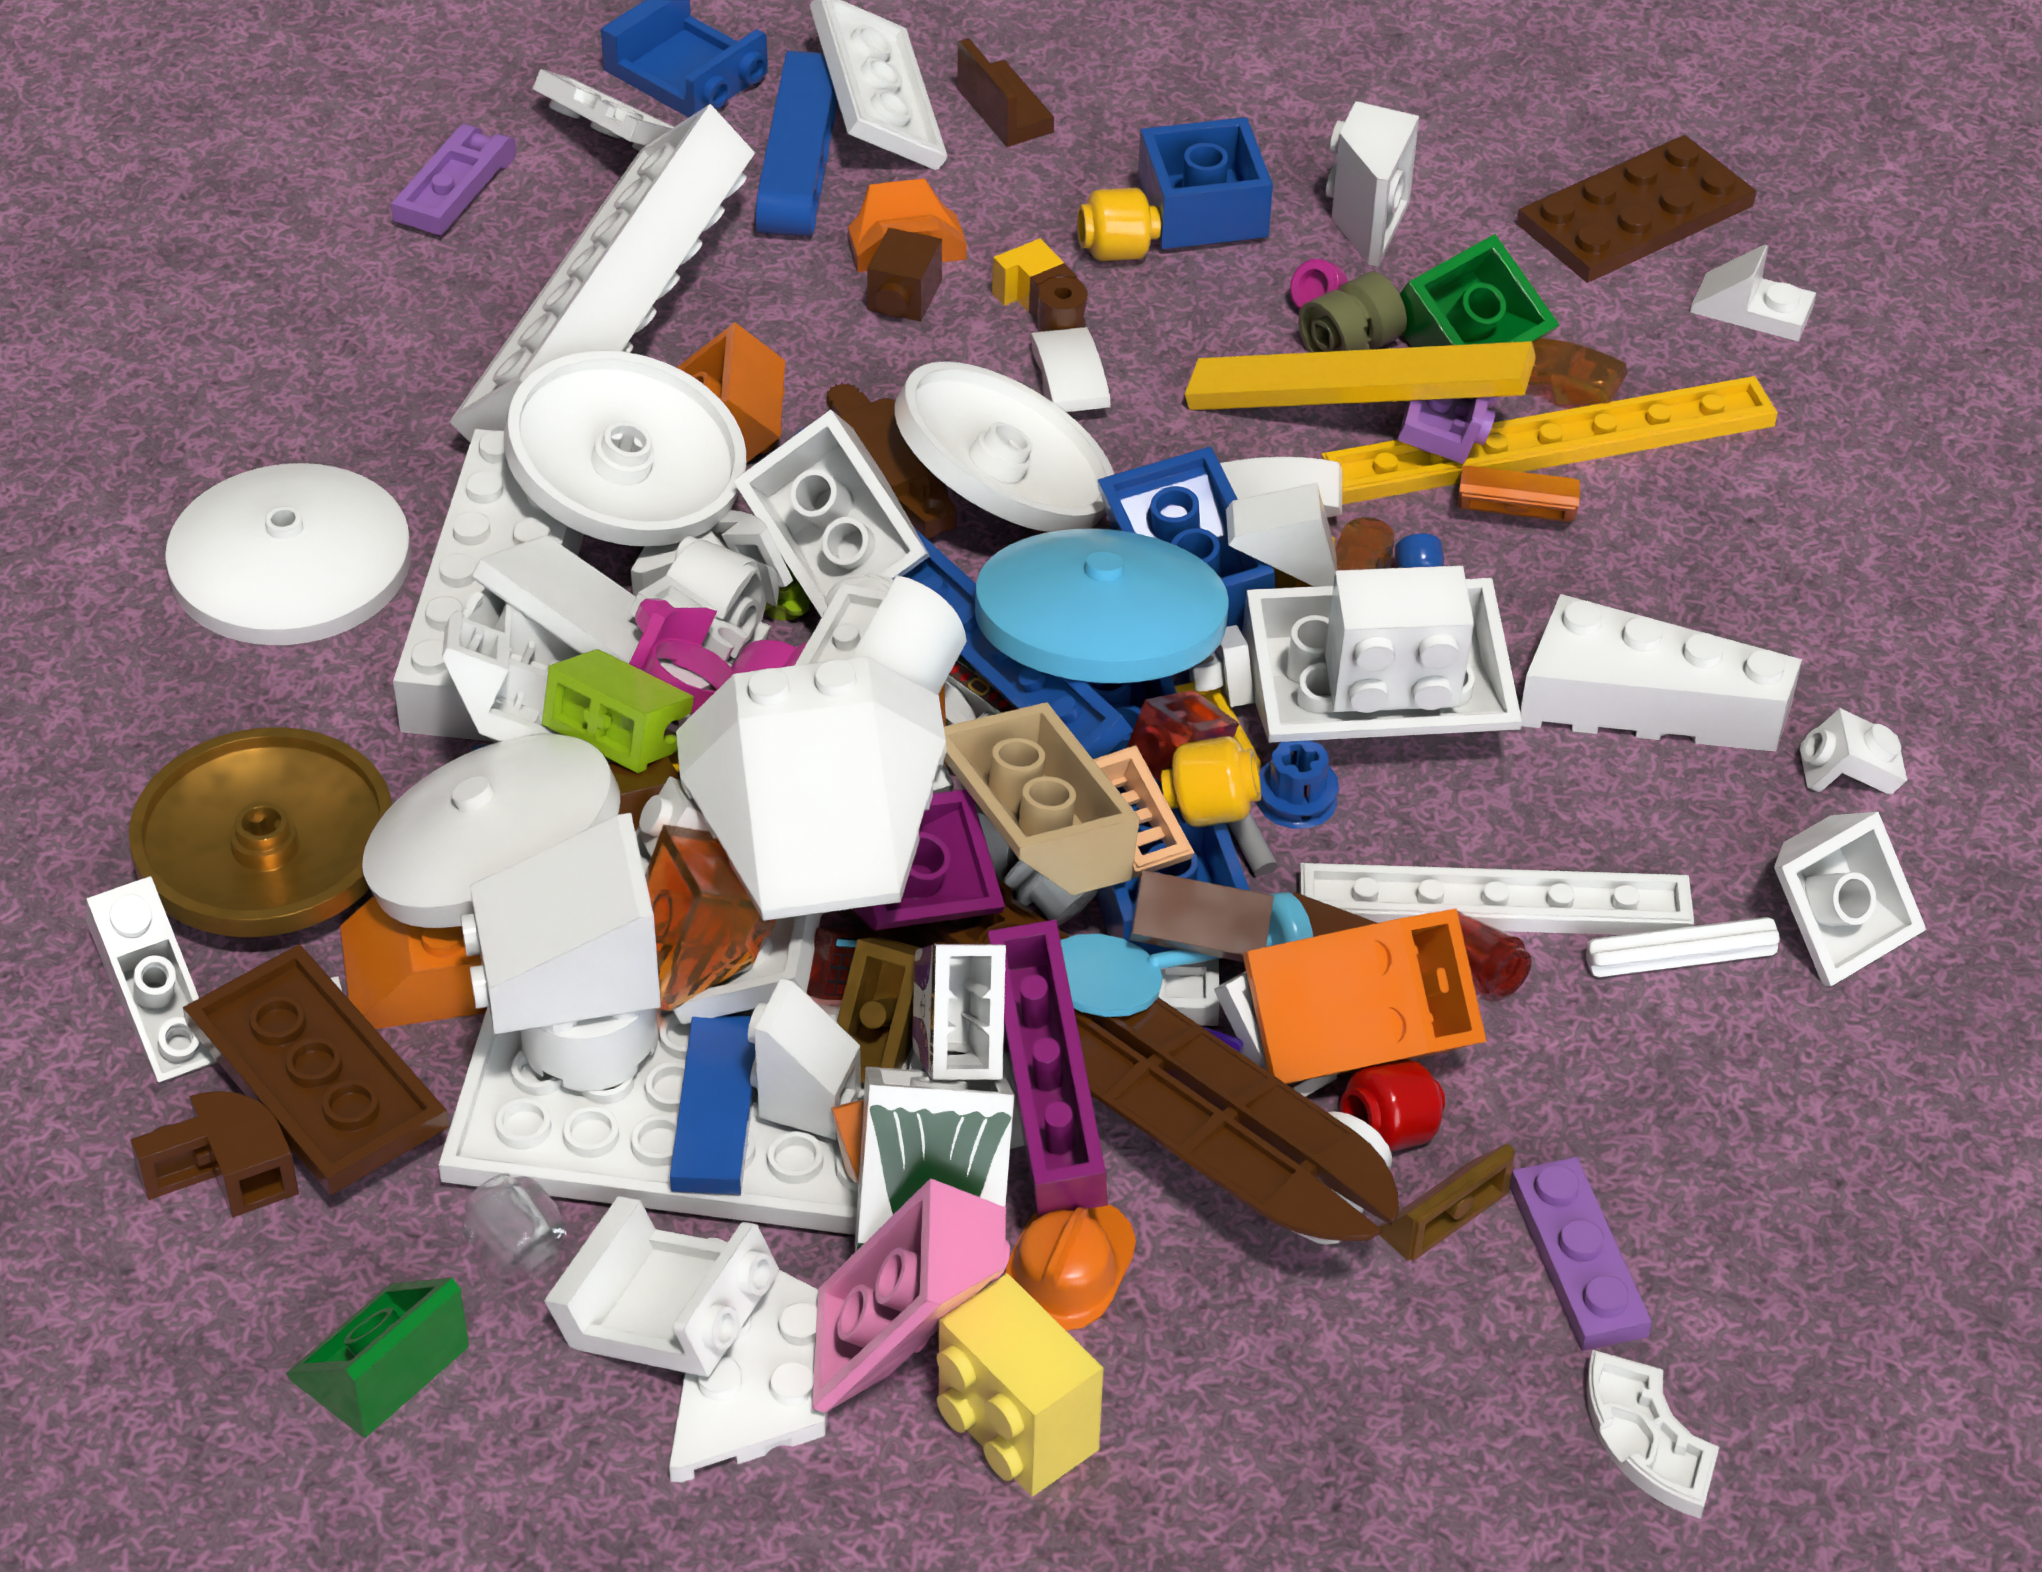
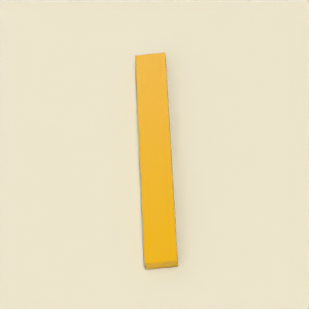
M1756 376L1494 422L1485 444L1482 446L1474 443L1464 464L1431 452L1422 451L1415 446L1398 440L1321 453V459L1339 462L1342 467L1343 505L1459 484L1464 466L1525 472L1774 427L1778 412Z

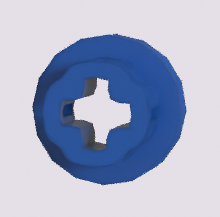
M1311 740L1280 742L1278 748L1272 753L1271 761L1263 766L1259 773L1261 800L1257 801V806L1266 818L1284 827L1303 829L1323 824L1333 815L1337 806V794L1339 792L1338 777L1329 766L1327 751L1321 744ZM1304 785H1307L1306 797L1303 798ZM1305 816H1310L1309 818H1306V819H1302V818H1301V817H1305Z

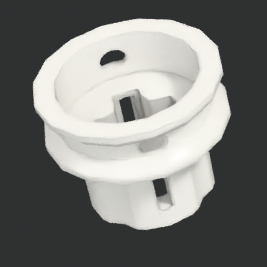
M1021 860L1016 863L1003 880V883L1011 887V891L1017 893L1016 900L1024 906L1034 903L1048 920L1056 919L1057 926L1064 924L1083 910L1099 890L1096 889L1071 895Z

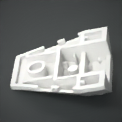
M487 588L481 592H474L470 596L466 607L461 612L456 610L446 623L442 659L479 734L489 737L494 743L529 735H562L542 725L548 667L580 654ZM690 714L681 720L672 721L667 726L664 737L667 734L677 736L676 730L690 718ZM605 757V759L607 760L608 763L615 762V761H613V760H611V759Z
M868 656L833 659L825 662L735 673L676 730L682 787L689 799L693 798L703 813L705 825L714 839L718 838L729 857L732 870L763 921L901 902L920 840L919 827L925 809L929 810L933 798L932 784L938 765H943L947 752L939 695Z

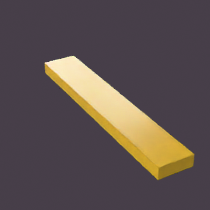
M1532 341L1198 358L1184 395L1189 410L1523 396L1526 393L1536 356Z

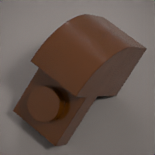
M212 1091L189 1096L194 1118L173 1125H164L150 1133L130 1139L139 1179L148 1200L215 1177L233 1218L299 1194L292 1153L275 1116L262 1103L243 1094Z

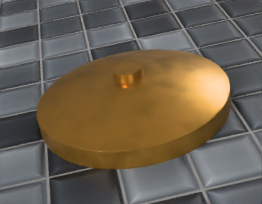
M288 727L253 728L228 733L202 742L175 757L145 786L136 801L129 824V844L138 880L152 877L165 912L188 926L205 932L233 937H264L298 931L339 914L370 889L363 874V854L366 843L376 824L392 806L391 795L384 778L374 764L361 752L334 737L305 729Z

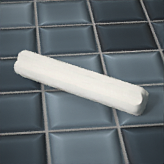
M1762 917L1594 938L1587 944L1586 961L1591 975L1600 978L1772 956L1778 950V943L1780 942L1779 932L1772 918Z

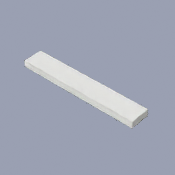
M1300 863V894L1377 923L1457 908L1461 930L1626 935L1694 926L1689 875Z

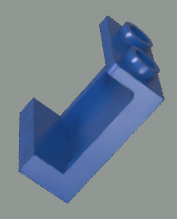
M644 0L600 29L603 70L688 118L709 104L715 109L722 107L727 100L749 85L758 83L768 73L767 35L764 32L756 29L739 41H736L692 17L690 13V0Z

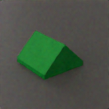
M453 1277L390 1283L287 1371L286 1374L294 1384L365 1439L469 1348L461 1288Z

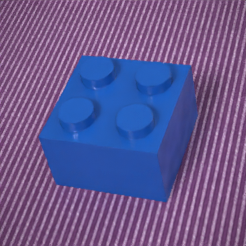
M1247 117L1140 129L1138 183L1148 199L1149 206H1158L1161 233L1158 241L1161 249L1269 237L1273 183Z

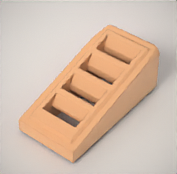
M1135 745L1093 759L1116 788L1122 786L1126 792L1121 795L1129 805L1136 804L1139 810L1135 812L1140 817L1139 824L1149 822L1153 827L1138 833L1132 878L1139 877L1142 870L1154 872L1192 859L1194 851L1137 746ZM1160 839L1166 845V848L1143 856L1138 848Z

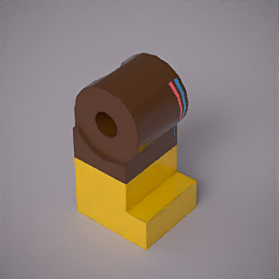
M1041 238L993 257L992 294L1004 306L1018 301L1037 320L1039 332L1086 327V320L1084 318L1087 306L1086 287Z

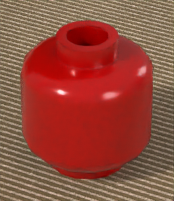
M1411 1059L1382 1063L1356 1071L1348 1081L1340 1101V1112L1350 1114L1369 1124L1382 1136L1388 1144L1390 1152L1430 1142L1439 1131L1445 1108V1096L1439 1082L1433 1078L1432 1074L1421 1063Z

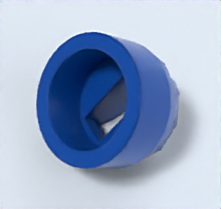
M1425 533L1412 534L1401 539L1395 546L1397 568L1444 566L1442 542L1434 535Z

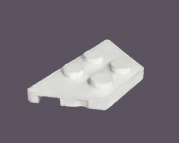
M708 1237V1239L725 1242L719 1238ZM779 1270L769 1290L763 1294L737 1333L735 1341L726 1350L710 1376L704 1377L685 1373L669 1465L671 1482H685L694 1479L695 1469L732 1457L735 1458L737 1464L765 1456L768 1451L777 1446L787 1445L793 1447L825 1436L828 1412L823 1413L812 1409L818 1289Z

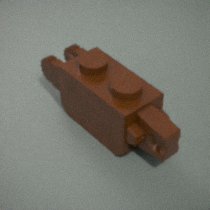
M841 382L839 385L835 384L834 387H830L826 395L829 410L834 411L854 429L884 474L913 527L926 539L935 537L940 532H947L955 528L956 509L948 497L947 485L918 459L904 440L895 418L894 406L896 400L882 398L871 402L863 392H859V388L849 383L843 384Z

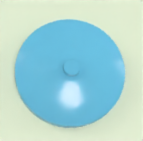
M1109 529L1060 530L1035 535L1015 542L997 552L984 564L977 578L975 616L978 626L991 644L1002 653L1040 672L1072 680L1096 683H1131L1154 680L1177 674L1199 664L1209 657L1221 644L1227 627L1229 607L1228 594L1223 581L1207 563L1194 554L1157 538Z

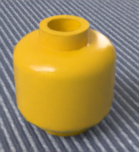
M1139 188L1093 191L1089 195L1086 204H1080L1077 211V233L1080 247L1088 248L1092 257L1097 261L1143 258L1148 252L1151 239H1159L1161 218L1158 206H1149L1147 197Z
M1225 736L1179 745L1173 755L1172 769L1162 770L1161 773L1163 795L1170 809L1179 808L1185 822L1192 827L1199 828L1241 821L1249 815L1252 802L1261 800V783L1255 754L1252 749L1243 750L1240 743L1232 737Z

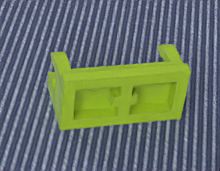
M595 649L549 665L542 725L562 735L589 742L605 757L636 773L647 770V764L672 755L678 750L677 736L667 734L664 737V732L672 721L681 720L692 712L694 696L604 651Z

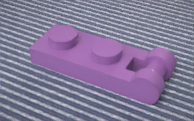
M469 124L460 125L391 203L393 221L442 236L500 168L506 169L512 163L516 154L515 139L502 134H495L493 137L483 135L482 129Z

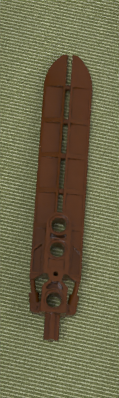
M998 878L997 881L1005 904L1002 913L873 930L852 909L835 911L842 918L850 917L865 932L866 938L880 936L919 948L933 944H989L988 931L1046 921L1012 898L1011 887ZM1058 929L1060 940L1070 937ZM1158 998L1148 1009L1129 1016L1103 1017L1084 1013L1074 1008L1090 1094L1259 1215L1293 1232L1319 1239L1337 1241H1368L1382 1232L1380 1227L1338 1194L1389 1225H1392L1399 1216L1398 1191L1393 1175L1382 1156L1367 1140L1161 998Z

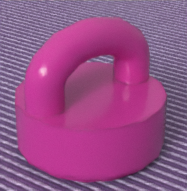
M1311 259L1303 262L1295 270L1291 279L1290 294L1292 302L1300 310L1303 304L1334 289L1338 290L1340 285L1348 282L1346 274L1340 266L1324 259Z

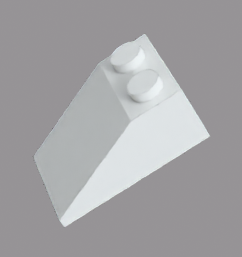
M829 410L733 480L755 516L765 522L781 556L821 617L828 608L825 598L829 590L845 576L856 573L875 574L877 576L890 577L894 580L896 575H905L930 557L884 474L854 429L832 410Z

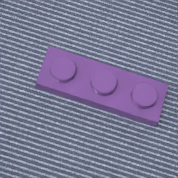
M1578 1157L1512 1170L1511 1190L1581 1350L1585 1351L1649 1337L1652 1325L1651 1318Z

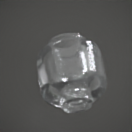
M509 1173L499 1174L478 1187L466 1200L464 1209L467 1215L462 1223L464 1238L495 1277L511 1279L524 1273L528 1280H534L547 1273L561 1259L563 1254L558 1246L567 1233V1220L562 1211L533 1177L518 1176L512 1178Z

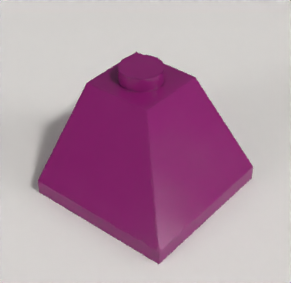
M966 789L933 793L929 810L925 809L919 827L920 840L901 902L852 909L873 930L1003 912L1005 904L974 799Z

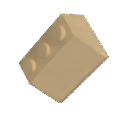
M1048 702L944 726L947 747L944 761L1021 861L1071 895L1119 884L1132 879L1140 817Z

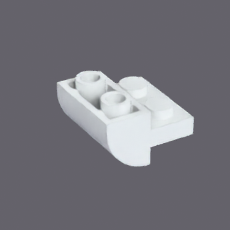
M896 575L888 591L841 583L795 665L868 656L938 695L967 639L963 624L950 604L935 591L917 581Z

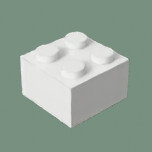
M1463 566L1335 571L1324 653L1334 712L1359 711L1369 713L1378 710L1419 708L1435 710L1442 707H1460L1474 627Z

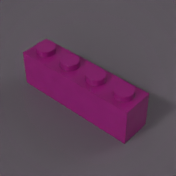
M1055 919L988 931L989 944L1006 945L1004 1038L1038 1218L1049 1212L1060 1210L1074 1211L1077 1207L1091 1209L1108 1206L1106 1170L1057 921Z

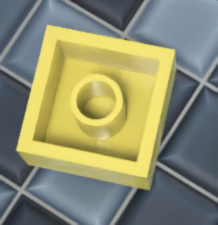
M1008 1273L939 1319V1353L937 1355L939 1366L938 1408L946 1422L955 1431L963 1433L967 1430L983 1446L988 1463L999 1477L1005 1481H1010L1014 1478L1033 1497L1099 1450L1103 1367Z

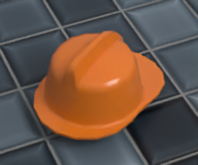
M1110 1204L1091 1209L1077 1207L1074 1211L1060 1210L1049 1212L1039 1218L1036 1211L1027 1222L1010 1255L1005 1274L1008 1273L1066 1331L1084 1328L1100 1319L1112 1303L1133 1259L1136 1238L1132 1224L1119 1209Z

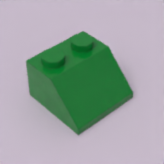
M1496 234L1410 280L1399 293L1407 316L1406 330L1403 336L1411 347L1530 341L1533 343L1555 331L1560 325Z

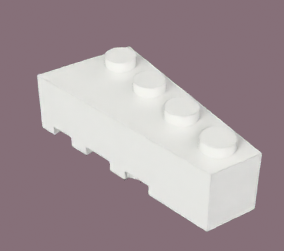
M1560 594L1526 675L1520 712L1522 718L1521 726L1541 728L1542 721L1572 724L1573 732L1597 734L1598 727L1635 730L1637 732L1636 738L1660 740L1661 735L1667 734L1691 736L1695 744L1776 752L1791 710L1802 659Z

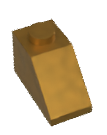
M880 936L857 940L837 1019V1024L860 1045L861 1083H865L866 1067L902 1069L913 1046L914 958L916 950L921 948Z

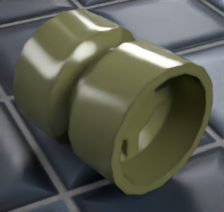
M1374 271L1364 273L1340 285L1338 290L1334 289L1303 304L1298 318L1300 334L1309 353L1378 349L1400 338L1406 330L1407 322L1405 306L1399 292L1390 280L1381 273Z

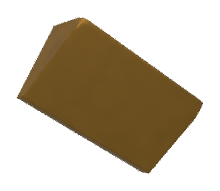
M1507 1143L1473 1159L1400 1210L1399 1216L1392 1225L1386 1222L1380 1224L1378 1227L1382 1229V1232L1379 1235L1407 1261L1416 1260L1508 1194L1515 1149Z

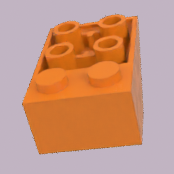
M1457 908L1394 919L1242 953L1268 1072L1285 1084L1360 1070L1392 1061L1416 1059L1446 1053L1487 1042Z

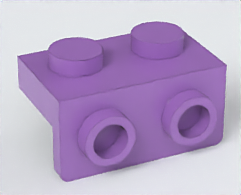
M1497 397L1407 401L1398 441L1415 446L1422 451L1431 452L1464 464L1473 444L1477 443L1483 446L1488 438L1494 422L1495 412L1487 410V407L1493 408Z

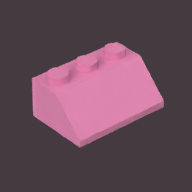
M930 1178L818 1288L812 1409L826 1413L889 1376L913 1353H918L924 1348L929 1338L939 1330V1319L977 1294L990 1281H996L1002 1275L1010 1256V1244L1006 1240V1207Z

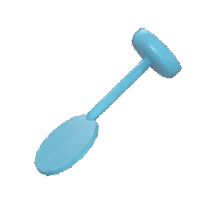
M1289 892L1269 894L1274 895L1266 947L1313 937L1308 914L1299 899ZM1077 934L1060 940L1073 1007L1081 1012L1103 1017L1129 1016L1148 1009L1159 998L1163 979L1160 969L1220 959V957L1179 949L1149 955L1143 948L1129 941L1103 934Z

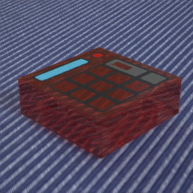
M817 928L814 939L815 950L806 994L817 999L842 1000L857 940L877 937L879 935L866 931Z

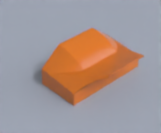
M925 178L870 184L858 216L848 226V239L857 272L867 271V267L888 228L941 238L942 262L967 260V243L957 214L944 206Z

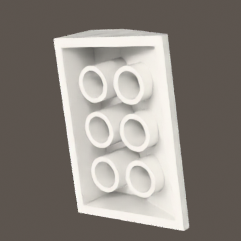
M1492 578L1466 579L1474 627L1460 707H1442L1435 710L1419 708L1378 710L1369 713L1359 711L1334 712L1324 654L1333 586L1247 590L1242 635L1248 644L1255 704L1268 742L1521 730L1522 718Z

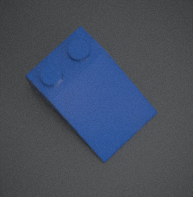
M1206 447L1097 479L1098 489L1112 530L1142 534L1166 541L1187 550L1207 563L1221 578L1227 590L1229 601L1227 627L1237 625L1239 630L1242 631L1246 591L1275 589V572L1272 566L1228 545L1226 509L1232 501L1238 500L1212 447Z

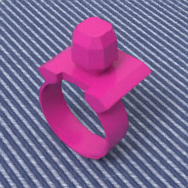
M646 598L640 603L635 613V621L643 635L629 664L693 695V707L690 713L693 715L716 691L704 690L686 684L663 668L658 659H670L674 665L691 670L705 678L718 690L734 672L717 654L701 646L717 611L707 607L674 608L666 600Z

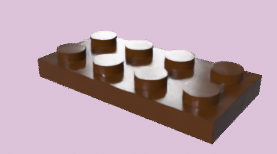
M1684 134L1520 208L1517 225L1586 283H1589L1753 207L1757 190Z
M301 944L294 946L183 1007L185 1021L190 1030L244 1094L259 1101L271 1111L281 1128L288 1146L330 1196L449 1128L446 1108Z

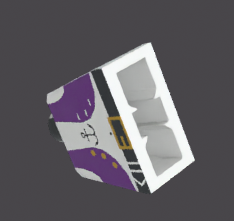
M933 944L916 950L914 958L913 1049L932 1080H1002L1006 945ZM947 1051H956L965 1054L949 1055L947 1054Z

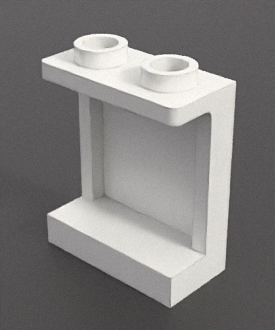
M618 1196L544 1301L569 1347L584 1352L709 1377L726 1350L735 1341L737 1333L763 1294L769 1290L773 1279L779 1272V1268L757 1224L742 1222L728 1243L657 1230L652 1224L641 1200Z

